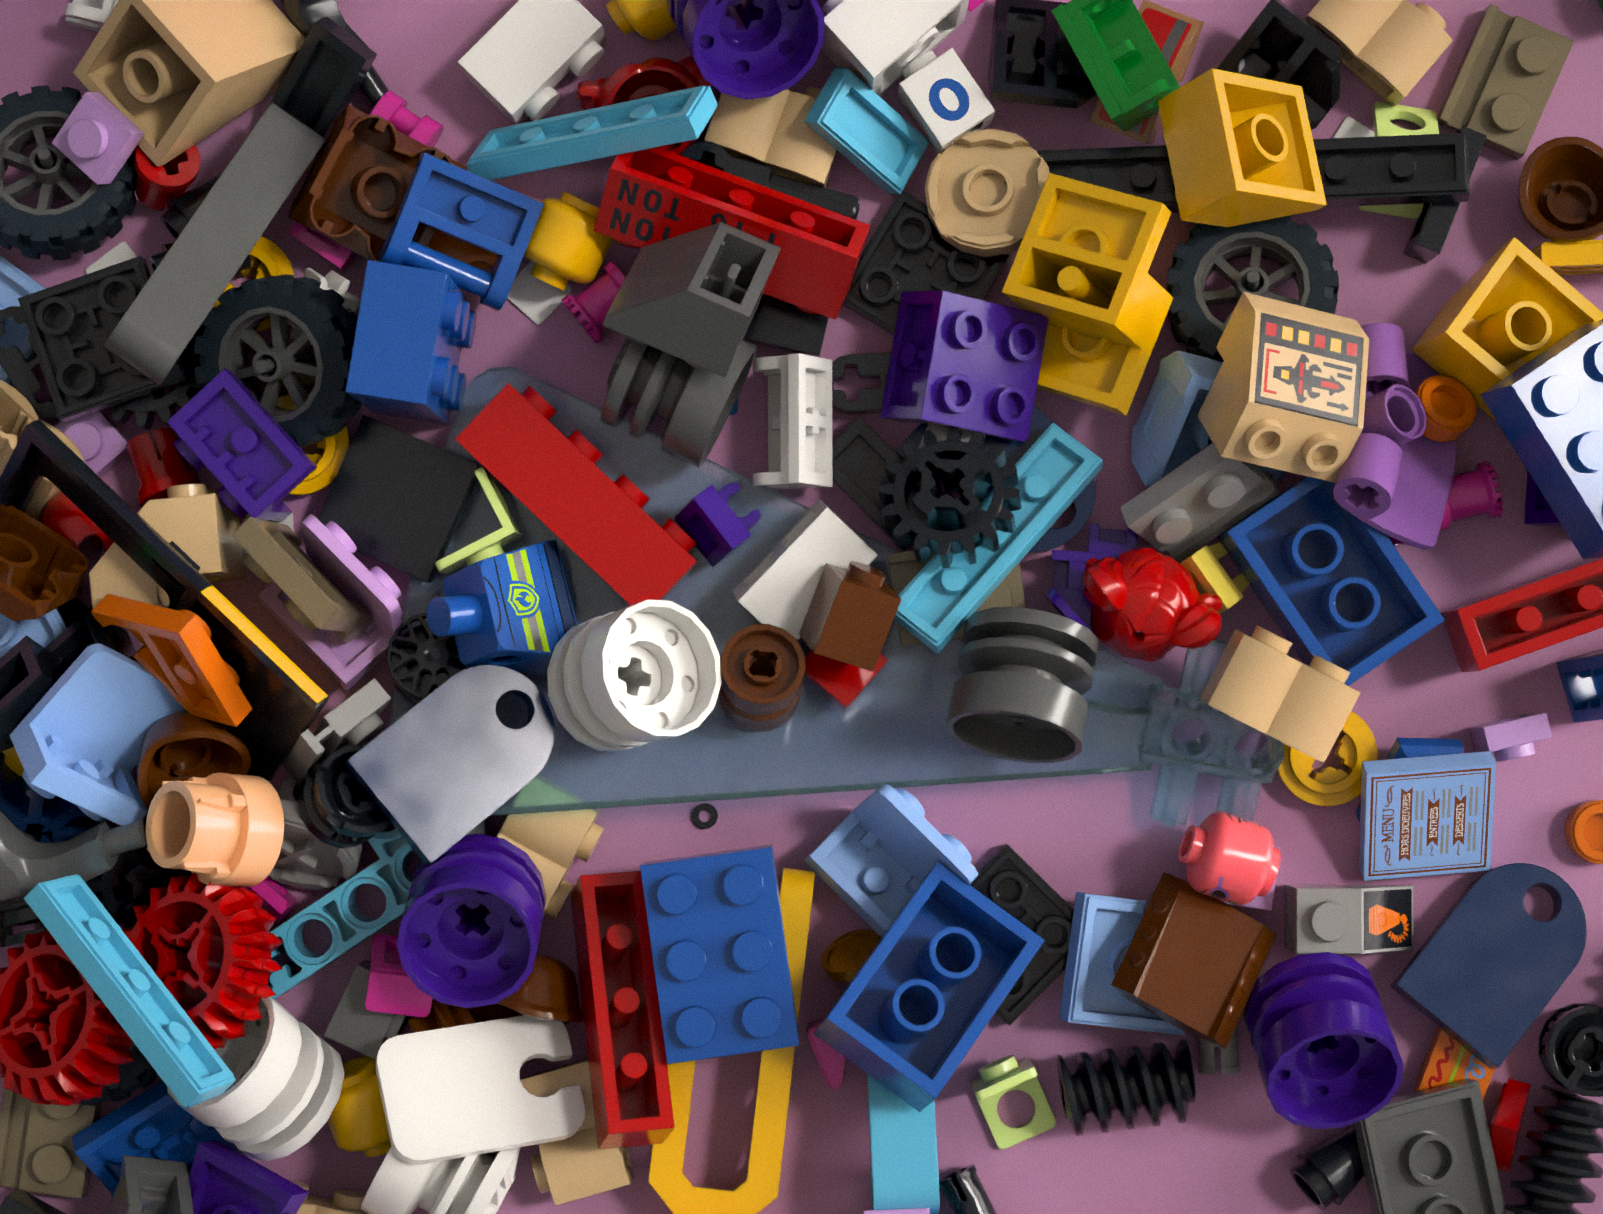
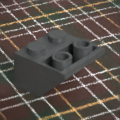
M723 222L641 248L608 310L602 326L623 334L633 342L647 344L678 357L694 368L708 370L726 377L758 308L781 247Z

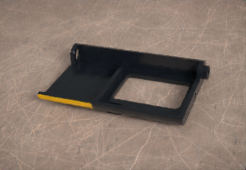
M35 420L27 424L0 476V503L7 507L12 505L25 513L42 478L46 477L164 589L169 597V609L192 611L206 622L211 630L212 635L210 639L221 658L238 674L240 679L238 686L252 707V710L237 727L220 724L228 733L239 738L248 748L251 756V765L247 775L259 776L270 782L289 756L299 736L310 727L327 703L329 696L199 573L201 568L173 541L168 543L42 421ZM77 597L58 607L67 627L88 610Z

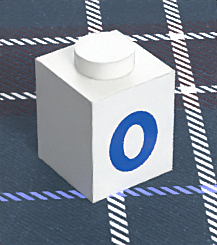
M953 48L939 57L933 51H929L915 59L902 71L905 80L899 83L897 97L922 134L930 141L929 144L937 155L940 151L942 154L946 148L953 145L954 140L963 134L983 130L992 123L995 109Z

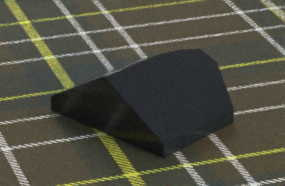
M995 0L988 68L991 100L1077 109L1097 96L1095 89L1051 11L1061 4L1065 5L1067 3L1045 0Z
M1270 0L1216 69L1302 86L1310 128L1312 130L1319 125L1340 99L1342 48L1280 0Z

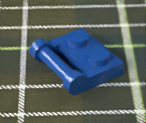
M421 153L393 226L382 246L379 262L447 272L458 288L480 296V304L499 311L508 297L544 203L432 155ZM418 223L497 255L494 268L489 273L412 241Z

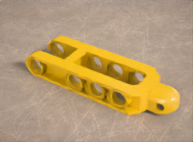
M783 868L780 902L798 1023L815 871ZM795 1046L762 1051L747 1180L734 1191L692 1186L683 1174L696 1060L667 1064L675 1128L662 1144H653L648 1182L673 1214H757L778 1197Z

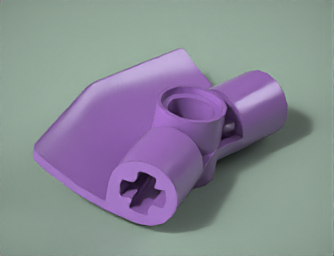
M1389 323L1365 324L1361 328L1369 338L1364 426L1348 459L1338 472L1333 495L1336 502L1342 508L1362 522L1399 541L1427 550L1434 547L1437 543L1456 468L1457 449L1456 440L1437 442L1423 435L1426 429L1427 418L1424 406L1414 391L1427 378L1440 374L1418 355L1406 354L1405 336L1402 328Z

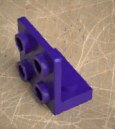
M943 290L902 291L880 418L898 422L939 424L971 432L978 431L985 435L1012 441H1026L1029 437L1048 325L1047 317Z
M223 369L167 421L170 427L179 435L173 442L179 453L197 470L201 471L206 466L223 484L217 490L219 497L242 519L250 515L262 520L284 521L292 511L282 499L317 468L231 370Z

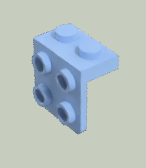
M96 643L88 646L9 736L23 766V778L35 792L48 799L58 796L77 805L84 814L95 821L104 822L108 819L123 826L142 820L148 813L130 773L139 762L141 743L149 728L161 718L178 711H185V709L174 699L167 688L140 663L103 644Z
M886 783L857 805L804 860L880 937L883 936L917 886L937 862L969 885L978 876L977 870L970 863L972 857L966 847L949 834L941 835L923 817L925 811L912 794L902 788L894 789Z

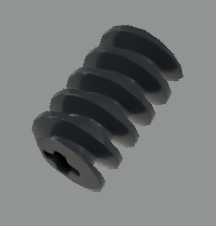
M1185 1039L1179 1040L1174 1059H1172L1168 1049L1162 1042L1153 1044L1149 1062L1146 1061L1138 1046H1129L1126 1051L1124 1065L1122 1066L1114 1051L1110 1048L1103 1049L1098 1069L1095 1068L1086 1052L1077 1053L1073 1072L1069 1071L1062 1056L1057 1055V1069L1065 1118H1068L1076 1136L1083 1135L1087 1116L1090 1115L1094 1116L1102 1133L1109 1132L1114 1112L1120 1113L1128 1130L1134 1129L1138 1109H1145L1153 1126H1160L1164 1106H1171L1178 1122L1185 1123L1189 1103H1194L1196 1098L1193 1063L1190 1049Z
M1542 1084L1541 1088L1557 1100L1556 1105L1535 1106L1533 1112L1545 1121L1549 1127L1548 1130L1527 1131L1526 1137L1541 1149L1540 1155L1519 1156L1518 1162L1534 1175L1532 1180H1512L1510 1186L1526 1198L1525 1204H1504L1505 1209L1515 1214H1583L1573 1204L1593 1203L1596 1194L1583 1184L1581 1179L1601 1178L1603 1176V1168L1588 1157L1589 1154L1603 1153V1137L1596 1132L1597 1129H1603V1104Z

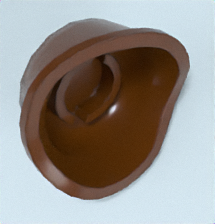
M1560 137L1543 143L1530 154L1519 178L1518 203L1525 221L1533 230L1551 241L1560 242L1594 240L1603 235V148L1588 139Z
M178 711L167 715L149 728L141 743L137 771V786L140 797L149 810L151 801L162 787L163 781H187L191 777L206 778L218 772L247 775L251 765V756L246 745L239 738L228 733L219 722L191 715L187 711Z
M536 954L533 971L517 992L496 1004L471 1008L475 1016L482 1022L522 1015L541 1020L560 1021L564 1025L569 1022L583 1021V1011L579 1004L574 972L562 961Z

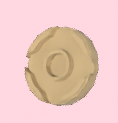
M997 129L967 132L954 140L953 145L946 148L942 154L940 151L930 164L924 186L929 219L941 238L961 252L983 257L1009 254L1017 250L1021 245L1050 173L1049 167L1042 156L1040 157L1037 151L1029 146V142L1015 133Z

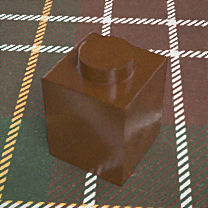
M850 561L847 569L826 563L799 635L813 653L874 671L901 602V598L884 582L887 576L885 573L855 561Z

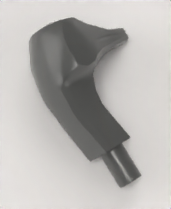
M0 811V903L15 904L26 902L23 898L38 883L75 874L80 875L86 882L111 870L117 862L119 854L147 846L146 823L143 820L110 829L104 821L67 841L44 843L37 842L33 836L15 827Z

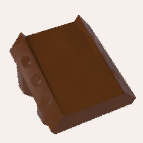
M348 104L334 122V126L297 196L293 199L288 218L368 260L379 262L382 246L393 226L420 154L427 153L464 170H467V167L452 160L450 156L440 150L428 147L396 130L391 122L379 115H368ZM418 223L412 241L427 247L435 230Z
M0 503V614L12 621L38 619L81 595V581L88 569V560L83 553L74 547V543L14 506L10 505L7 507Z
M1163 872L1155 891L1150 894L1143 908L1144 915L1130 945L1120 951L1113 965L1114 979L1111 986L1129 1001L1181 1030L1226 1049L1277 934L1264 924L1219 899L1195 891L1188 882Z

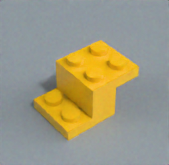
M1049 173L1002 290V293L1022 310L1041 314L1048 319L1037 389L1127 416L1173 300V297L1148 273L1172 213L1163 203Z

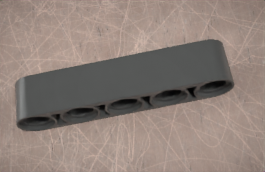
M272 102L122 317L103 348L160 385L326 139Z

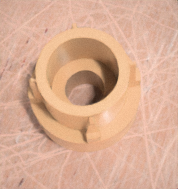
M218 772L206 778L191 777L187 781H163L162 787L153 797L147 813L146 849L155 863L163 868L183 869L191 871L192 874L197 873L198 880L204 884H208L211 881V885L233 887L256 886L274 868L283 843L284 814L279 795L268 780L259 776Z

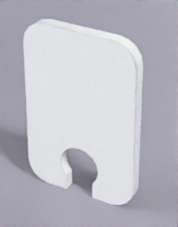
M522 1015L397 1035L386 1040L381 1045L376 1056L375 1069L390 1142L395 1154L401 1160L410 1164H427L559 1141L572 1137L580 1129L585 1118V1104L580 1085L561 1088L556 1094L548 1097H537L530 1094L523 1087L519 1072L521 1066L526 1061L534 1058H544L551 1062L571 1059L573 1053L565 1025L560 1021L541 1020Z

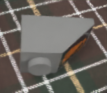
M1284 884V948L1298 954L1322 952L1366 954L1413 950V885Z

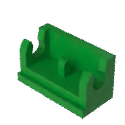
M1072 0L1065 5L1061 4L1051 10L1110 119L1124 132L1159 112L1157 100L1180 87L1133 0Z

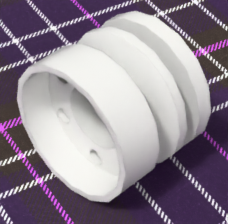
M645 600L571 627L555 645L547 668L548 697L558 721L575 740L597 751H624L633 747L643 746L649 742L674 738L699 727L714 709L722 684L720 655L710 631L693 612L672 601Z
M272 997L261 998L258 1002L263 1019L252 1022L245 1020V1037L227 1038L224 1048L214 1049L234 1074L236 1081L222 1095L184 1109L203 1124L214 1127L225 1140L234 1143L248 1157L266 1162L289 1156L307 1144L317 1134L334 1110L340 1098L344 1080L341 1055L330 1043L321 1036L316 1035L306 1024L298 1022L286 1008ZM167 1087V1092L170 1094V1096L180 1107L183 1108V1106L180 1104L177 1098Z
M391 1146L365 1195L360 1209L368 1214H412L417 1207L424 1209L429 1214H496L516 1177L515 1171L521 1147L499 1151L496 1157L485 1153L427 1164H410L401 1160Z

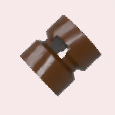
M754 624L737 631L726 642L720 659L722 684L718 694L719 704L726 717L738 727L752 732L771 731L784 725L796 712L805 674L804 652L796 638L785 629L771 624Z

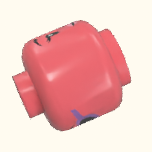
M1218 811L1208 815L1199 827L1195 825L1188 827L1180 843L1178 859L1186 864V879L1192 889L1234 905H1244L1251 902L1256 896H1265L1270 891L1278 875L1281 854L1280 850L1274 847L1272 834L1267 828L1238 816Z

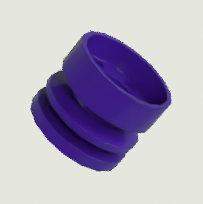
M667 0V9L703 78L723 94L747 100L771 97L794 86L814 66L824 43V15L817 0Z
M477 833L465 835L433 863L426 866L421 861L413 875L397 939V948L402 968L419 990L440 1003L464 1008L493 1005L519 990L533 971L546 903L542 874L528 854L503 838Z
M1322 952L1301 954L1279 962L1257 978L1245 1005L1244 1020L1251 1035L1252 1046L1258 1056V1067L1267 1096L1275 1112L1292 1124L1313 1129L1345 1127L1372 1116L1390 1102L1401 1085L1404 1064L1393 1033L1386 1020L1387 1016L1381 1004L1379 993L1369 970L1351 957Z

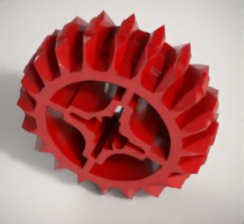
M193 873L191 877L185 875L180 877L171 876L168 887L151 888V905L133 906L138 921L134 927L125 928L122 931L213 1049L224 1048L227 1038L245 1037V1020L252 1022L263 1019L258 1005L260 999L276 995L267 985L270 973L283 969L276 961L271 960V952L283 943L275 934L268 933L276 917L269 914L267 910L261 909L263 898L257 896L253 891L246 890V887L211 885V881L208 884H204L198 880L197 873ZM195 1001L200 1002L198 1005L191 1008Z
M46 929L45 932L26 934L24 947L9 948L7 954L9 966L0 968V1077L4 1078V1088L12 1090L15 1094L22 1095L23 1098L30 1099L32 1103L44 1105L71 1106L72 1104H80L82 1099L89 1100L101 1097L103 1085L108 1086L109 1084L120 1082L118 1064L124 1065L135 1061L129 1049L132 1040L80 972L82 980L78 979L76 966L49 931Z

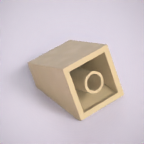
M119 0L73 71V74L90 92H100L145 133L137 145L159 167L275 93L306 38L272 0Z

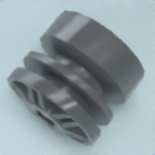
M626 338L607 380V396L601 411L600 421L616 428L620 425L633 404L637 406L630 426V436L637 439L642 437L658 416L667 421L661 450L700 468L710 454L734 407L752 366L757 346L742 340L726 377H723L708 370L694 368L678 357L647 344H639Z
M992 607L974 612L965 620L962 634L964 647L960 649L958 657L959 670L964 675L953 684L947 718V732L958 743L977 752L1012 761L1054 763L1070 760L1081 753L1088 714V702L1082 695L1092 689L1094 671L1092 667L1096 665L1098 638L1089 628L1078 622L1044 610L1023 607Z

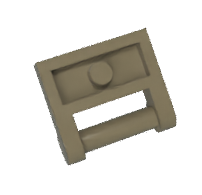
M249 517L232 535L247 551L242 557L246 566L261 580L268 584L275 582L289 597V600L285 603L287 610L306 628L310 630L318 628L334 631L343 642L347 643L363 633L372 622L373 616L359 602L348 600L300 548L302 540L288 525Z

